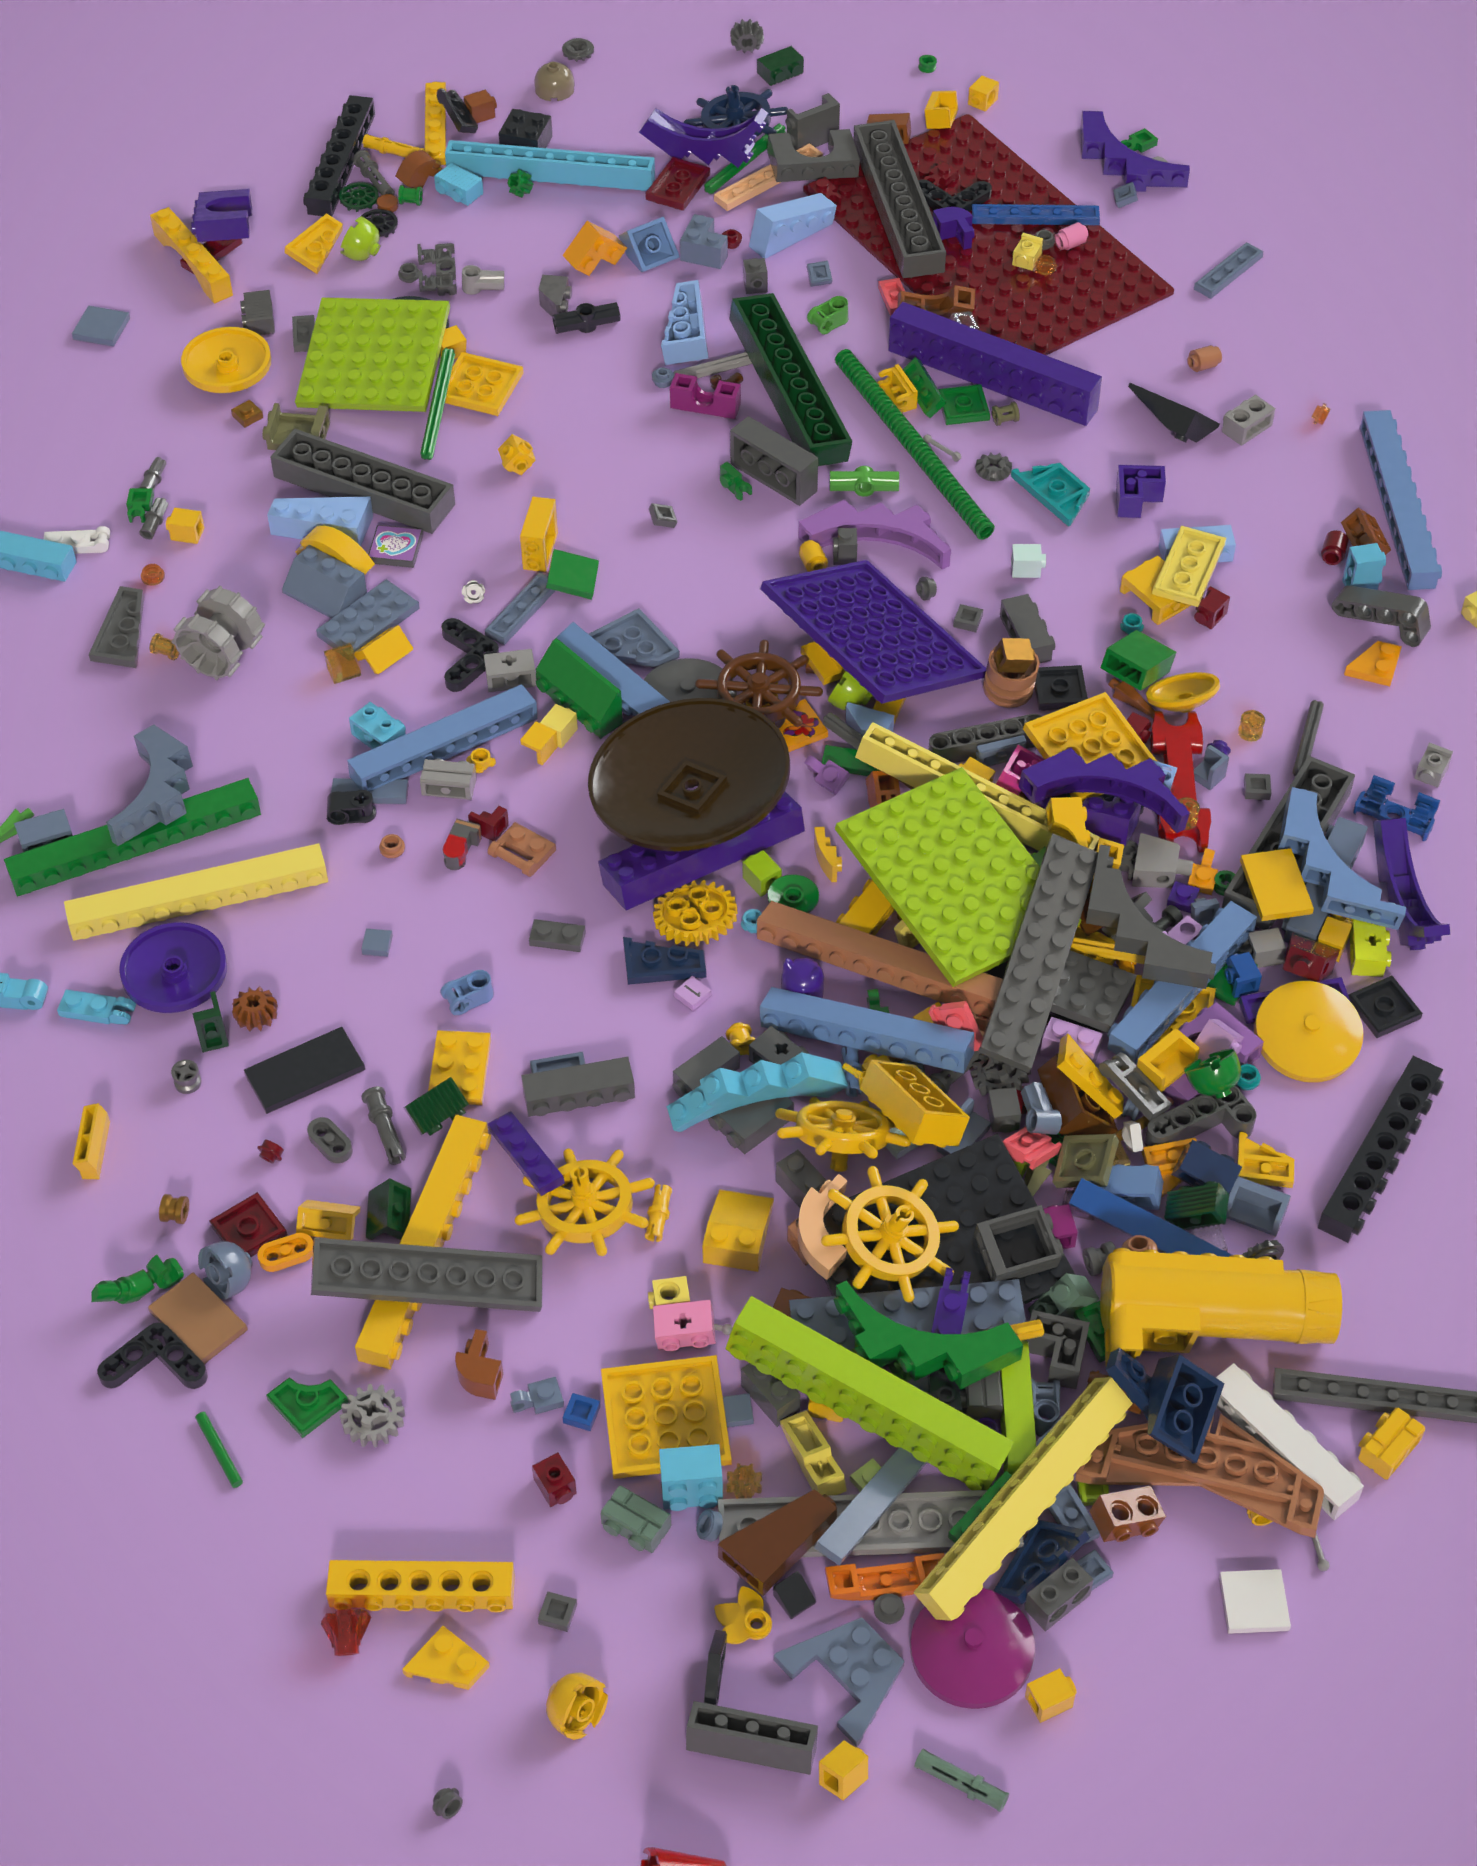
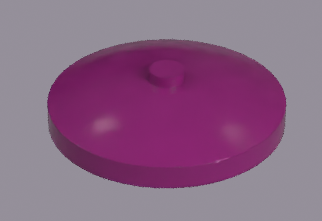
M982 1588L976 1596L971 1597L965 1604L963 1613L952 1621L936 1620L924 1606L913 1625L910 1654L916 1674L932 1694L954 1706L980 1709L998 1705L1011 1698L1022 1688L1032 1669L1035 1641L1027 1618L1012 1601L992 1590Z

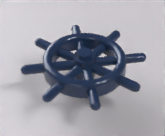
M731 85V87L728 86L726 88L727 94L718 96L711 101L698 98L696 103L703 108L701 118L686 119L684 123L710 129L729 128L750 119L762 108L768 112L764 119L766 125L760 133L756 131L754 134L757 136L762 133L766 135L776 134V130L769 127L771 117L787 115L788 108L770 109L767 101L773 94L770 89L757 95L750 92H739L737 85Z

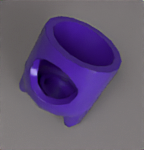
M799 957L794 960L786 958L782 968L781 989L823 998V969L816 961L810 958Z

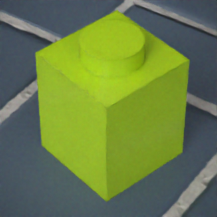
M764 850L749 856L743 861V879L760 897L766 895L770 885L776 879L782 877V869Z

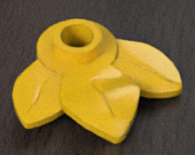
M741 1586L738 1593V1603H724L714 1607L717 1620L724 1626L722 1631L727 1633V1643L741 1644L749 1638L760 1640L767 1637L771 1632L772 1620L769 1614L763 1611L764 1603L762 1597L748 1587ZM758 1622L762 1624V1627L754 1629L751 1625Z

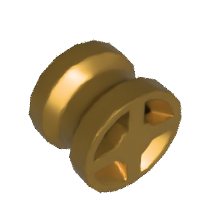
M164 1194L159 1207L160 1221L168 1222L169 1220H175L177 1224H184L189 1212L188 1197L180 1196L179 1198H173L171 1194Z

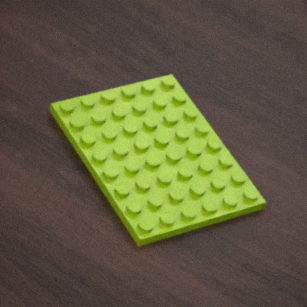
M962 767L836 823V832L952 987L1009 960L1040 866Z

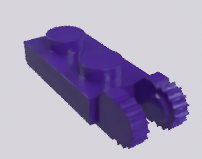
M946 1267L943 1287H940L931 1333L961 1334L969 1295L967 1289L971 1272L964 1271L960 1283L961 1290L956 1291L949 1289L953 1278V1268Z

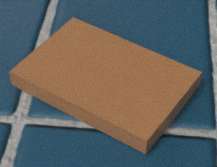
M194 1272L148 1306L149 1312L160 1323L167 1325L204 1364L248 1330L247 1325Z

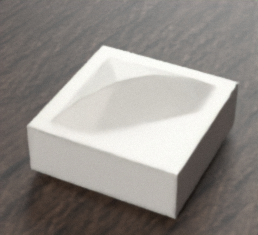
M1134 1121L1123 1122L1122 1137L1127 1150L1132 1152L1143 1151L1140 1124Z

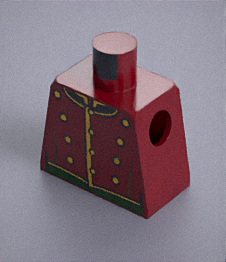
M1292 933L1285 952L1282 969L1319 982L1332 974L1340 949Z

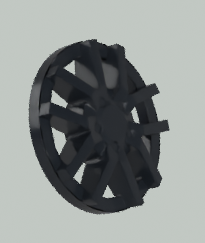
M374 209L361 215L376 226L379 231V237L385 236L387 238L390 233L394 234L398 226L396 215L385 209Z

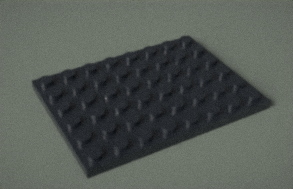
M998 1133L882 1183L883 1186H896L911 1192L920 1179L926 1180L928 1187L920 1199L931 1209L937 1222L952 1220L958 1222L959 1229L957 1231L940 1233L939 1248L935 1255L936 1258L953 1268L954 1275L950 1285H960L964 1271L971 1272L969 1284L992 1282L974 1236L977 1223L1037 1206ZM862 1192L849 1197V1199L854 1201V1199ZM836 1203L823 1218L824 1226L829 1235L842 1233V1223L847 1211ZM876 1203L864 1208L880 1219ZM888 1203L892 1215L899 1206ZM858 1218V1231L874 1230ZM913 1218V1220L908 1224V1226L918 1225V1222L915 1218ZM1034 1224L993 1235L1006 1268L1047 1257ZM923 1236L907 1237L921 1248H924ZM863 1242L868 1251L872 1252L877 1242ZM901 1248L905 1263L917 1259ZM886 1250L881 1260L893 1264L890 1250ZM848 1252L845 1261L828 1280L823 1277L832 1296H836V1285L847 1281L857 1294L901 1290L898 1281L882 1280L870 1275L861 1289H855L852 1282L861 1268L852 1260ZM1064 1253L1058 1267L1018 1278L1023 1305L1040 1298L1050 1291V1288L1066 1273L1075 1274ZM927 1266L923 1272L910 1279L912 1289L943 1286L944 1276ZM893 1361V1362H891V1363H889V1364H887V1365H885V1366H883V1367H886V1366H888V1365L894 1363L895 1361Z

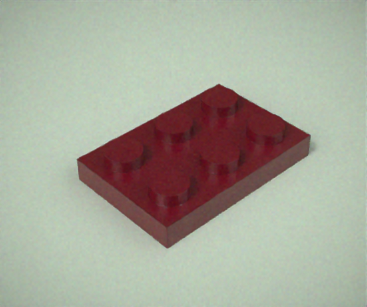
M672 157L647 190L646 200L684 211L710 176V168Z

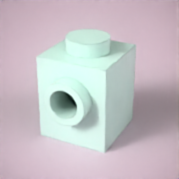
M1013 544L1011 555L1012 578H1040L1041 568H1046V554H1042L1041 544Z

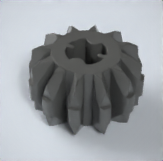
M742 19L740 23L735 22L734 28H731L730 32L732 46H735L737 51L742 50L744 54L746 51L753 53L754 49L759 50L764 41V31L762 26H759L758 21L752 23L751 19L748 21Z

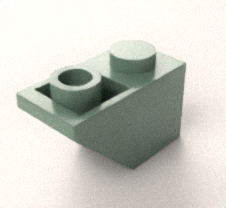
M1066 1273L1050 1288V1291L1036 1300L1028 1308L1030 1314H1032V1310L1075 1319L1074 1313L1076 1310L1097 1302L1099 1297L1086 1276Z

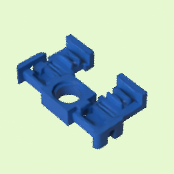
M1374 775L1368 790L1362 791L1355 802L1353 813L1356 815L1357 812H1361L1378 820L1391 819L1387 814L1396 813L1400 818H1406L1407 831L1422 836V841H1426L1433 829L1434 816L1441 800L1419 792L1414 804L1417 807L1415 809L1407 808L1386 799L1387 795L1391 796L1395 783Z

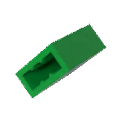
M1135 630L1106 649L1100 668L1141 691L1170 672L1177 652Z

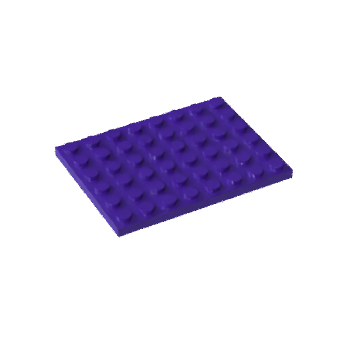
M868 560L763 581L760 590L881 704L985 677L986 667Z

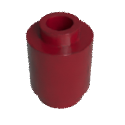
M1334 530L1327 533L1321 551L1325 563L1337 565L1344 559L1349 543V538L1344 532Z

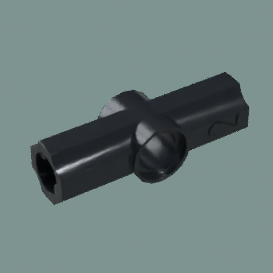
M617 302L599 306L583 303L577 306L574 311L552 315V321L556 334L573 330L590 333L598 325L620 321V312Z

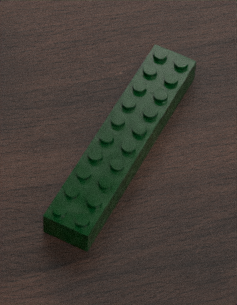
M774 293L732 298L729 320L792 442L818 457V466L848 462L853 441Z

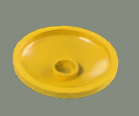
M1192 672L1178 674L1151 685L1146 691L1147 701L1157 708L1187 713L1202 706L1214 697L1220 689V681L1217 676L1210 673Z

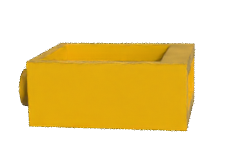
M532 496L520 534L524 570L546 572L558 535L555 499Z

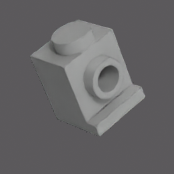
M1429 742L1427 750L1417 767L1414 779L1438 788L1449 768L1453 751Z

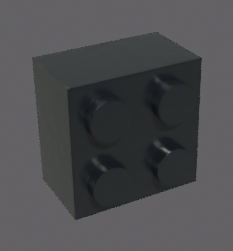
M512 109L498 133L499 144L546 148L552 138L551 116L521 109Z

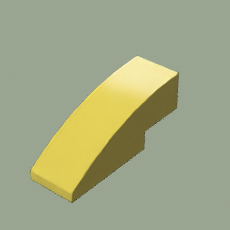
M805 1410L780 1420V1425L811 1489H815L821 1495H839L846 1492L844 1473L834 1460L830 1445L808 1411Z

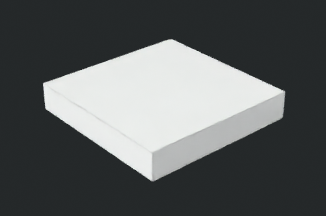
M1281 1569L1220 1572L1219 1579L1228 1634L1290 1631L1291 1624Z

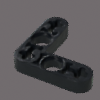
M918 180L928 207L933 210L945 207H959L970 212L972 204H983L991 198L992 186L985 181L976 182L952 197L930 181Z
M450 618L442 623V636L446 641L467 654L446 671L444 678L448 690L459 692L485 672L484 655L499 653V647L495 641L461 620ZM469 638L476 639V642L471 644L464 641ZM470 663L478 664V666L473 669L466 667V665Z
M159 1322L153 1323L102 1361L97 1369L99 1380L106 1388H116L122 1385L156 1357L187 1388L196 1389L203 1386L207 1381L208 1375L204 1363L167 1325ZM154 1335L163 1336L166 1345L163 1347L157 1338L153 1339ZM133 1350L143 1352L140 1359L135 1361L127 1359V1356ZM180 1350L184 1353L183 1357L177 1361L168 1359L172 1351ZM121 1360L123 1361L126 1368L123 1367V1364L120 1365L119 1362ZM188 1364L189 1368L195 1373L198 1372L199 1375L196 1377L193 1375L189 1376L186 1365ZM107 1371H116L117 1374L115 1376L107 1375Z

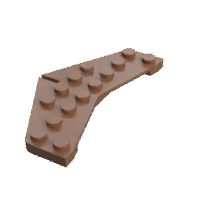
M1221 1413L1215 1434L1210 1433L1214 1420L1213 1415L1197 1463L1190 1462L1149 1436L1148 1423L1111 1429L1108 1439L1094 1449L1091 1453V1459L1085 1465L1080 1466L1076 1472L1075 1481L1086 1484L1201 1486L1300 1535L1313 1538L1316 1536L1324 1497V1490L1321 1485Z

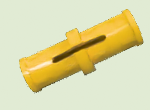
M660 1184L655 1186L652 1206H649L647 1211L649 1220L644 1236L654 1242L655 1236H657V1242L662 1241L665 1221L669 1219L670 1215L668 1206L672 1188L664 1184L662 1191L660 1190Z

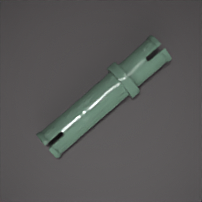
M924 1748L916 1759L915 1768H919L968 1794L967 1798L973 1801L978 1799L999 1812L1003 1810L1009 1793L985 1782V1777L979 1774L974 1776L952 1763L935 1756Z

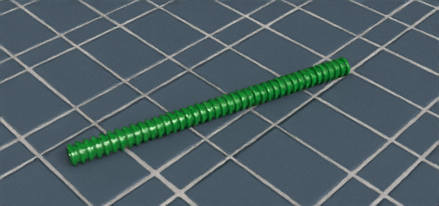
M841 350L835 357L836 365L852 382L854 387L869 403L915 462L918 463L919 467L943 494L959 516H961L976 537L983 540L991 536L995 526L972 500L967 491H965L921 435L918 434L907 418L904 417L893 401L890 400L851 350Z

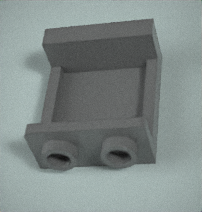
M828 93L822 95V105L799 114H796L792 109L787 110L785 123L787 133L790 135L795 150L809 143L814 147L828 143L829 131L839 130L840 103Z

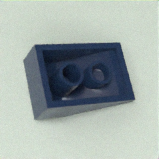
M1180 1354L1160 1358L1149 1384L1148 1435L1190 1462L1197 1463L1225 1383Z

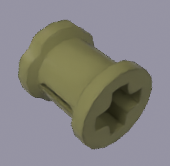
M1015 401L1006 406H992V418L996 426H1000L1001 423L1007 421H1019L1020 414Z

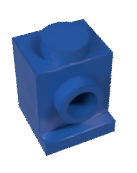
M1250 952L1229 956L1226 959L1227 968L1225 969V976L1228 983L1233 985L1232 996L1237 998L1258 992L1262 975Z

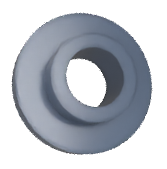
M664 367L656 369L652 373V381L659 388L669 387L674 378V373Z

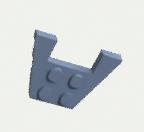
M862 1617L774 1654L773 1659L792 1680L817 1660L844 1687L858 1704L837 1722V1727L856 1747L861 1743L863 1735L874 1720L881 1703L887 1697L904 1667V1660Z

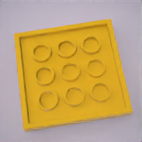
M1106 692L1029 721L1023 727L1024 732L1044 759L1072 748L1084 759L1086 764L1109 753L1122 762L1125 769L1149 758L1157 761ZM1091 792L1069 793L1071 797H1081L1082 803L1088 797L1102 795V793Z
M717 1355L601 1369L613 1479L660 1474L659 1449L719 1444L721 1466L732 1465Z

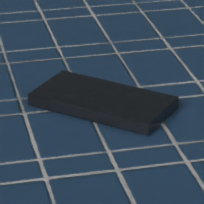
M339 1027L244 1069V1074L263 1109L268 1114L364 1071L365 1065L343 1027Z

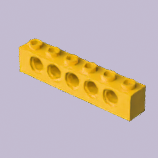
M330 1560L326 1597L329 1607H334L341 1611L350 1610L351 1608H365L370 1611H379L382 1608H395L399 1611L426 1608L433 1612L442 1611L443 1609H457L462 1612H471L474 1609H487L491 1612H503L505 1609H513L515 1571L513 1562ZM358 1584H366V1587L361 1590L353 1589ZM389 1584L397 1585L393 1590H384ZM421 1584L428 1586L422 1591L414 1590L416 1586ZM449 1585L458 1586V1588L454 1591L445 1590V1588ZM480 1585L489 1586L487 1590L482 1592L475 1590Z

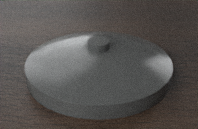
M676 659L653 669L644 678V681L670 702L692 698L718 699L717 690L699 689L695 686V682L697 679L718 680L722 668L701 659ZM728 691L733 698L737 696V691Z

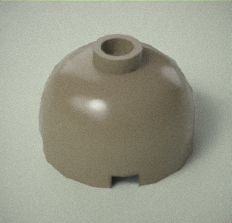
M558 62L544 64L535 75V93L539 98L546 101H551V98H557V101L569 98L574 93L575 86L571 70L566 65Z

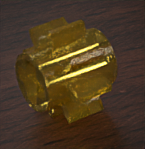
M737 1463L734 1473L731 1471L727 1472V1480L729 1481L726 1484L727 1493L734 1491L736 1499L752 1498L755 1492H762V1485L760 1484L762 1473H755L753 1464L741 1466Z

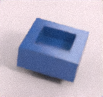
M572 1393L562 1417L563 1424L591 1431L601 1407L600 1401Z

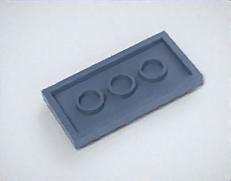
M386 579L316 629L317 637L350 660L354 657L353 653L419 610V602Z

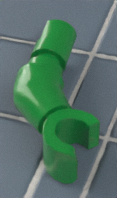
M155 1255L146 1265L147 1272L142 1269L114 1281H100L91 1292V1302L117 1301L120 1304H128L139 1301L155 1288L154 1283L161 1289L176 1285L184 1276L183 1269L175 1258L166 1259L163 1263L159 1256Z

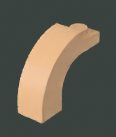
M840 1174L832 1181L828 1179L822 1185L819 1192L812 1187L803 1199L798 1218L797 1237L801 1252L809 1265L826 1280L845 1261L847 1249L842 1245L826 1247L821 1243L822 1237L829 1235L824 1226L823 1218L835 1204L834 1201L828 1198V1191L836 1189L842 1194L846 1191L847 1180Z

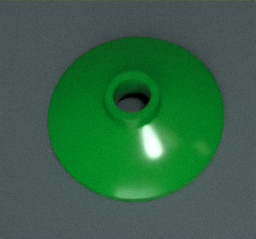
M794 874L785 875L776 879L768 889V902L774 901L810 913L819 902V890L816 884L807 877Z

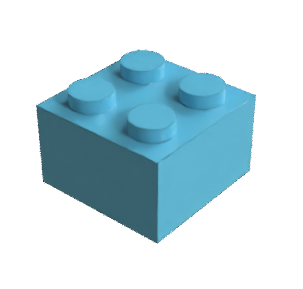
M719 1444L659 1449L663 1509L681 1511L687 1507L713 1508L718 1505V1499H723Z

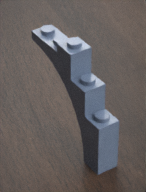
M154 724L134 735L139 756L150 766V773L146 784L132 803L106 822L112 842L117 846L158 822L168 825L187 813L182 794L190 790L185 771L193 767L188 746Z

